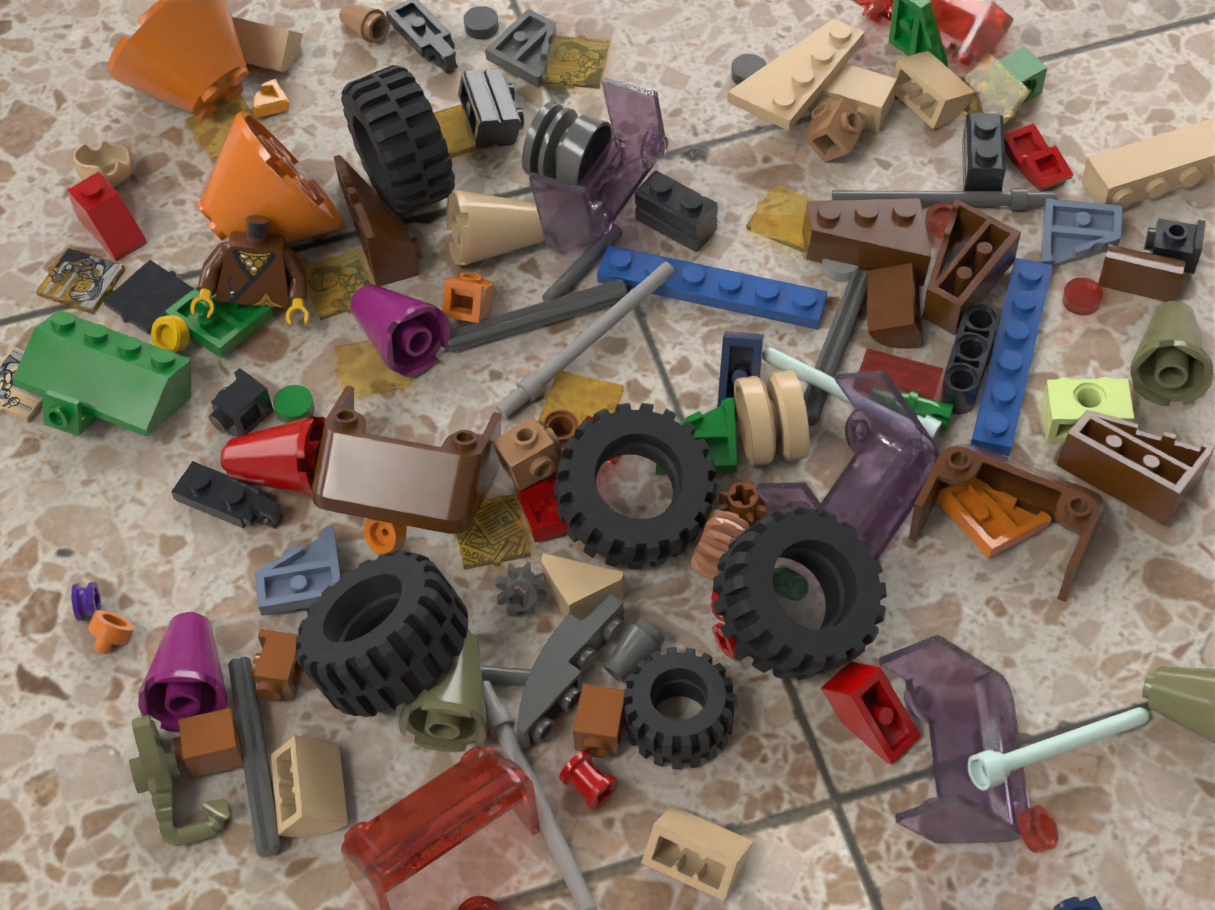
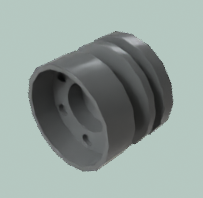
M548 102L540 108L528 129L523 145L522 168L526 175L534 178L540 177L545 182L557 180L561 188L580 195H587L594 189L606 167L613 140L612 126L605 120L587 114H582L578 118V114L574 109L563 108L560 104Z

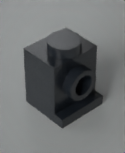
M1158 218L1155 228L1148 227L1144 250H1149L1151 254L1185 261L1184 272L1195 274L1203 249L1206 221L1198 220L1196 225Z
M241 368L234 372L236 380L229 386L221 389L211 401L214 411L208 416L210 422L221 433L228 431L234 437L248 434L274 411L267 387Z

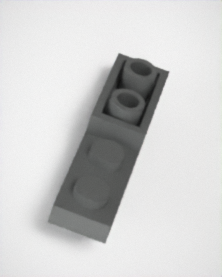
M611 593L583 622L569 613L554 630L538 655L525 684L518 714V739L522 750L525 752L536 742L542 743L551 734L555 721L564 711L567 713L571 712L578 705L582 690L581 672H586L593 665L598 651L607 641L609 643L614 642L622 633L625 626L623 602Z

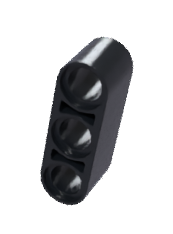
M985 303L972 304L964 311L944 372L940 402L954 404L952 414H966L975 406L994 345L999 315L992 306Z

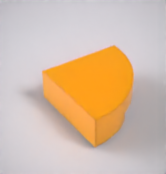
M276 79L264 83L261 86V90L254 96L253 113L255 118L289 111V100Z

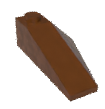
M341 155L333 156L338 181L375 285L383 286L418 276L417 260L423 259L418 238H410L405 223Z

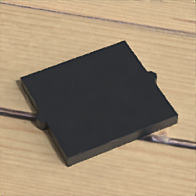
M149 260L105 298L103 302L106 307L120 315L124 323L130 322L149 335L155 320L166 316L165 311L190 291L194 290V288L177 278L174 271L168 272Z

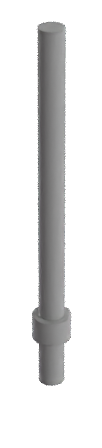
M666 261L662 263L534 375H526L517 383V389L496 407L501 416L507 419L526 401H534L544 392L543 387L669 279L675 273L674 268Z
M483 681L488 730L492 736H497L578 910H597L598 907L512 729L515 723L508 708L501 706L490 681Z

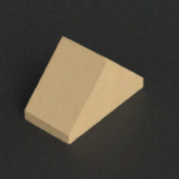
M542 554L540 561L542 573L545 575L544 584L565 617L570 613L580 621L586 619L610 593L619 600H623L625 595L624 572L550 554Z

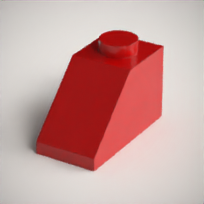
M99 172L67 189L77 219L115 261L147 244L145 236L120 195Z
M850 661L821 687L822 692L841 723L888 764H893L922 737L881 667Z

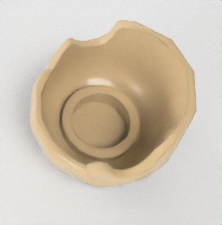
M105 140L101 142L98 149L92 150L83 143L73 153V162L82 180L99 172L112 187H115L128 179L134 168L133 158L129 149L123 145L109 144Z

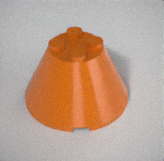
M227 0L157 1L137 19L141 26L128 40L125 35L121 37L108 61V72L116 81L193 115H197L200 120L209 118L216 111L217 106L225 99L227 102L235 100L243 92L244 88L240 84L249 74Z
M240 111L232 122L203 195L196 204L200 212L210 220L207 225L220 240L224 241L227 237L230 238L231 232H245L246 218L248 216L261 215L269 218V235L283 236L286 239V245L338 230L344 225L340 212L314 178L311 180L306 177L304 178L294 167L299 162L296 157L257 119L247 112L243 113Z

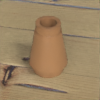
M347 3L341 8L339 13L341 22L345 23L366 42H379L386 37L389 31V20L380 9Z

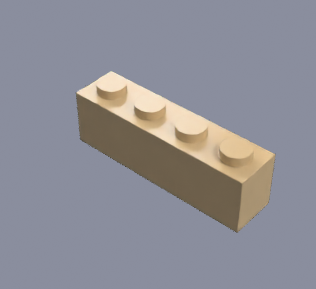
M1215 117L1087 157L1082 184L1095 203L1122 205V209L1131 204L1149 198H1158L1165 193L1183 187L1189 188L1199 182L1215 178Z

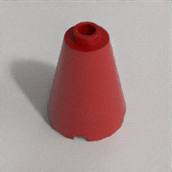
M311 416L232 438L221 451V466L229 477L313 497L312 484L326 418Z

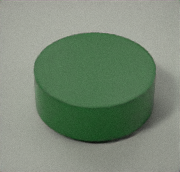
M289 385L277 392L273 400L276 415L283 423L311 417L315 409L311 392L301 385Z

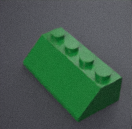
M58 310L35 327L13 376V385L41 396L47 390H52L79 399L82 402V412L138 434L148 436L191 398V359L178 355L171 350L146 343L136 337L114 331L104 325L74 316L72 313Z

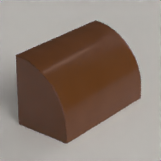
M1108 244L1097 286L1164 302L1175 301L1184 273L1185 261Z
M913 263L867 271L869 335L878 343L892 348L911 349L923 347L921 284Z

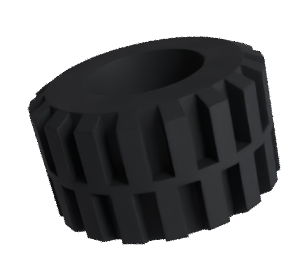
M677 647L667 648V654L661 655L659 651L650 654V662L647 663L641 660L635 666L636 674L630 673L626 680L624 716L629 740L633 746L638 745L641 756L647 759L650 755H653L654 764L663 767L665 762L672 763V769L682 770V763H690L691 768L700 766L701 758L705 757L708 761L714 759L717 756V748L723 750L728 743V735H732L735 701L732 680L730 677H725L726 669L721 663L713 666L712 656L705 652L701 657L696 656V649L686 647L685 653L677 652ZM680 696L696 701L703 709L694 717L674 720L661 715L655 708L668 698Z

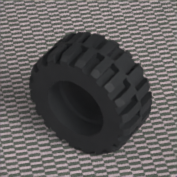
M392 65L346 84L341 92V102L344 106L343 112L347 120V127L352 136L356 152L361 159L362 166L380 198L399 216H405L448 198L455 188L452 160L447 150L446 140L443 138L439 122L432 111L433 108L429 100L426 99L420 84L415 81L413 74L408 72L405 67Z
M630 403L617 404L613 413H610L606 408L594 413L593 420L591 422L584 420L576 428L574 437L568 439L557 469L554 500L558 501L557 514L560 523H567V535L574 543L580 540L585 544L584 553L592 558L597 553L606 557L604 564L617 567L618 562L628 563V569H641L644 563L650 562L652 567L664 564L670 556L676 558L686 550L690 542H694L713 509L712 503L716 497L718 484L713 482L717 473L715 461L712 459L707 460L706 457L710 450L705 439H699L698 441L694 439L693 435L696 428L688 421H685L683 425L679 424L674 420L677 413L669 409H665L663 414L653 412L654 404L641 403L639 410H631ZM621 455H638L655 462L667 474L673 488V497L669 507L662 514L646 519L630 518L617 513L604 502L598 492L596 479L601 466L606 461Z
M800 506L795 510L789 507L778 510L772 515L764 517L735 537L728 545L729 550L720 557L717 568L722 573L715 576L713 580L714 593H719L720 598L713 602L716 616L722 615L725 625L720 628L726 639L732 636L737 643V646L734 648L737 654L742 659L747 656L753 658L752 666L763 673L773 669V675L776 678L786 680L794 676L798 680L811 679L819 674L823 675L856 659L865 652L866 645L873 643L879 633V628L876 624L884 621L886 607L881 605L880 601L887 597L886 583L880 582L878 575L883 572L879 559L874 561L871 557L869 550L872 547L866 538L860 540L854 534L857 529L849 522L844 521L841 524L836 522L837 516L834 513L823 510L816 514V510L813 507ZM778 558L790 559L802 564L811 571L821 585L825 597V616L819 630L809 629L797 624L780 607L773 588V571Z
M397 551L394 555L388 552L379 555L376 560L371 561L368 559L358 564V568L351 572L348 570L342 574L338 582L333 586L329 585L321 593L322 597L318 602L312 603L307 610L308 617L300 623L298 628L299 636L296 637L297 661L333 707L342 713L352 716L374 717L377 712L387 714L395 711L398 705L403 703L408 705L415 701L417 695L423 690L429 691L437 684L436 679L442 673L446 674L453 666V658L459 656L464 647V638H467L468 633L467 608L434 562L421 554Z

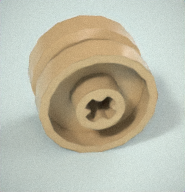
M793 370L772 373L767 382V390L764 383L757 376L736 379L734 383L735 410L740 440L747 463L751 467L771 464L776 454V447L786 461L806 458L810 447L809 426L804 396L796 373Z

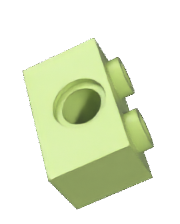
M1109 377L1098 379L1059 378L1046 381L1041 401L1046 442H1065L1068 432L1086 410L1130 422L1134 421L1128 379H1112Z

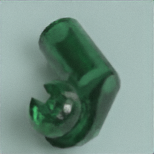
M786 566L774 568V592L793 601H800L806 597L809 592V583L803 575Z

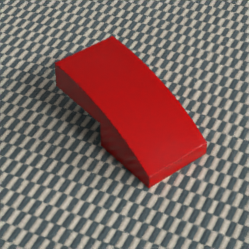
M1034 123L1004 134L1005 153L1021 174L1040 191L1069 180L1074 176L1056 145L1048 147Z
M554 472L549 477L537 481L522 491H519L513 482L534 542L565 534L568 530L567 523H560L557 514L558 501L554 500V486L556 482Z

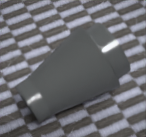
M639 618L634 624L629 623L610 659L604 665V669L614 679L624 683L629 674L636 671L635 666L641 660L648 662L650 661L651 653L661 652L660 646L665 641L663 635L642 618Z

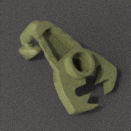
M151 715L132 719V729L139 752V757L129 759L133 782L138 794L149 791L152 795L151 800L156 810L155 815L159 822L163 841L170 845L183 846L217 836L218 831L223 829L224 822L232 818L230 803L225 799L202 802L203 810L211 813V815L207 816L208 820L176 828L174 825L175 785L173 779L180 778L181 771L175 752L166 753L163 750L159 731L155 721L151 720Z

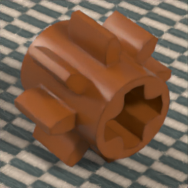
M734 480L728 492L719 491L718 504L720 506L718 509L739 515V518L747 521L749 527H751L757 520L760 521L766 517L767 493H758L753 481L750 483H737Z

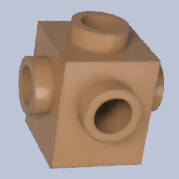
M843 97L834 102H824L817 106L811 114L812 120L802 138L825 163L850 153L859 143V135L866 122Z
M535 417L513 427L509 432L492 441L501 466L519 491L539 480L549 477L558 469L560 459L557 451L562 448L553 430L550 427L544 430Z

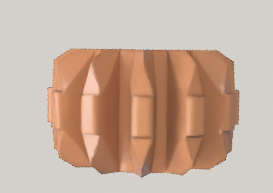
M719 509L713 510L701 531L690 560L691 569L710 580H713L715 576L722 573L717 568L721 555L729 550L728 545L735 537L749 528L748 522L732 512H725Z

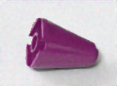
M374 284L361 287L352 297L350 303L352 315L390 370L406 377L422 374L433 367L439 360L435 355L441 346L446 349L450 339L451 327L448 316L437 306Z
M196 612L180 613L170 620L139 690L138 708L142 716L151 715L152 718L160 721L161 729L179 732V719L219 711L227 707V693L212 625L205 616Z

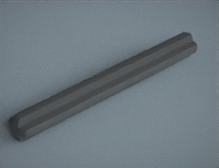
M856 269L852 272L815 365V369L833 378L836 376L867 295V271L863 272ZM808 383L804 393L808 425L814 426L818 423L829 393Z
M619 279L483 319L479 323L459 326L451 329L447 348L450 352H456L608 307L620 301L628 293L623 280Z
M241 657L230 660L228 668L256 850L260 857L278 855L282 851V844L278 834L276 808L259 701L255 693L256 683L255 678H252L251 675L252 664L250 658Z

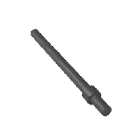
M1011 188L1010 191L832 190V200L920 198L921 206H953L954 199L956 198L970 206H1010V210H1026L1027 206L1044 207L1046 198L1057 199V192L1027 191V188Z

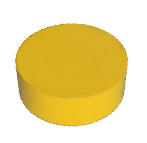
M170 315L162 316L155 320L151 329V338L154 346L171 350L174 353H181L188 346L189 329L181 317Z

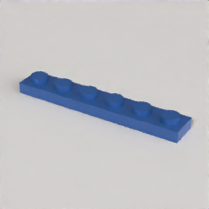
M607 245L597 271L598 283L605 284L620 279L623 280L627 289L632 290L666 261L674 268L675 273L651 294L817 330L827 302L828 291L612 245Z
M1020 258L1014 259L971 444L1010 457L1053 267L1050 264Z

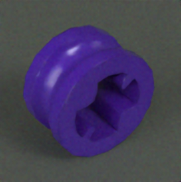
M95 581L89 582L87 587H82L79 583L72 585V607L77 621H84L88 615L93 617L95 611L101 610L100 592Z

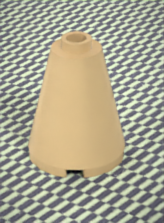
M453 190V194L448 196L447 230H452L454 242L448 243L455 265H468L545 241L546 234H551V214L549 211L545 212L542 204L464 190Z

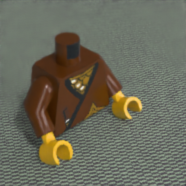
M261 215L248 216L246 218L245 232H231L229 242L219 243L204 261L197 287L200 295L191 302L190 309L192 315H194L195 305L198 302L204 301L210 307L207 319L210 318L214 312L211 295L216 294L215 301L288 308L285 317L288 324L292 327L293 314L296 311H303L305 315L304 325L307 326L310 323V312L304 307V302L308 300L307 271L296 252L287 248L285 237L269 235V218Z

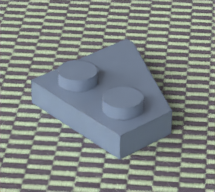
M1046 198L1040 263L1050 264L1054 267L1107 250L1108 244L1118 246L1121 239L1122 205Z
M334 525L322 529V536L304 548L298 544L287 551L280 560L271 561L255 571L258 608L261 616L309 608L313 602H318L322 597L321 593L329 585L333 586L340 580L341 569Z

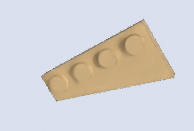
M833 18L728 91L727 102L790 131L862 45L865 32Z

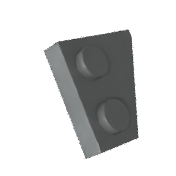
M527 9L485 49L486 60L539 88L544 79L556 36V23Z

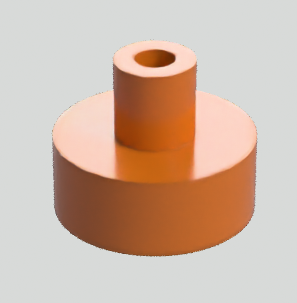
M373 519L366 520L364 536L368 546L378 554L390 553L400 549L405 543L407 526Z
M105 610L95 611L88 626V630L97 637L93 648L103 654H109L113 644L127 645L135 629L134 625L126 618Z

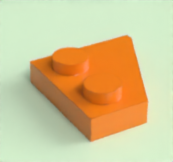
M977 478L966 485H950L939 490L936 502L987 559L1047 529L1052 519L1043 511H1040L1038 516L1016 506L1017 498L1003 491H996L989 484Z

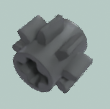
M527 562L524 567L517 568L511 563L508 564L507 577H496L495 586L500 590H504L497 595V604L503 605L507 603L511 608V616H515L518 611L526 610L533 615L536 600L545 602L547 599L546 591L538 588L545 583L544 573L535 575L531 571L530 562ZM520 585L523 590L528 589V592L522 593L519 588L514 589V586Z

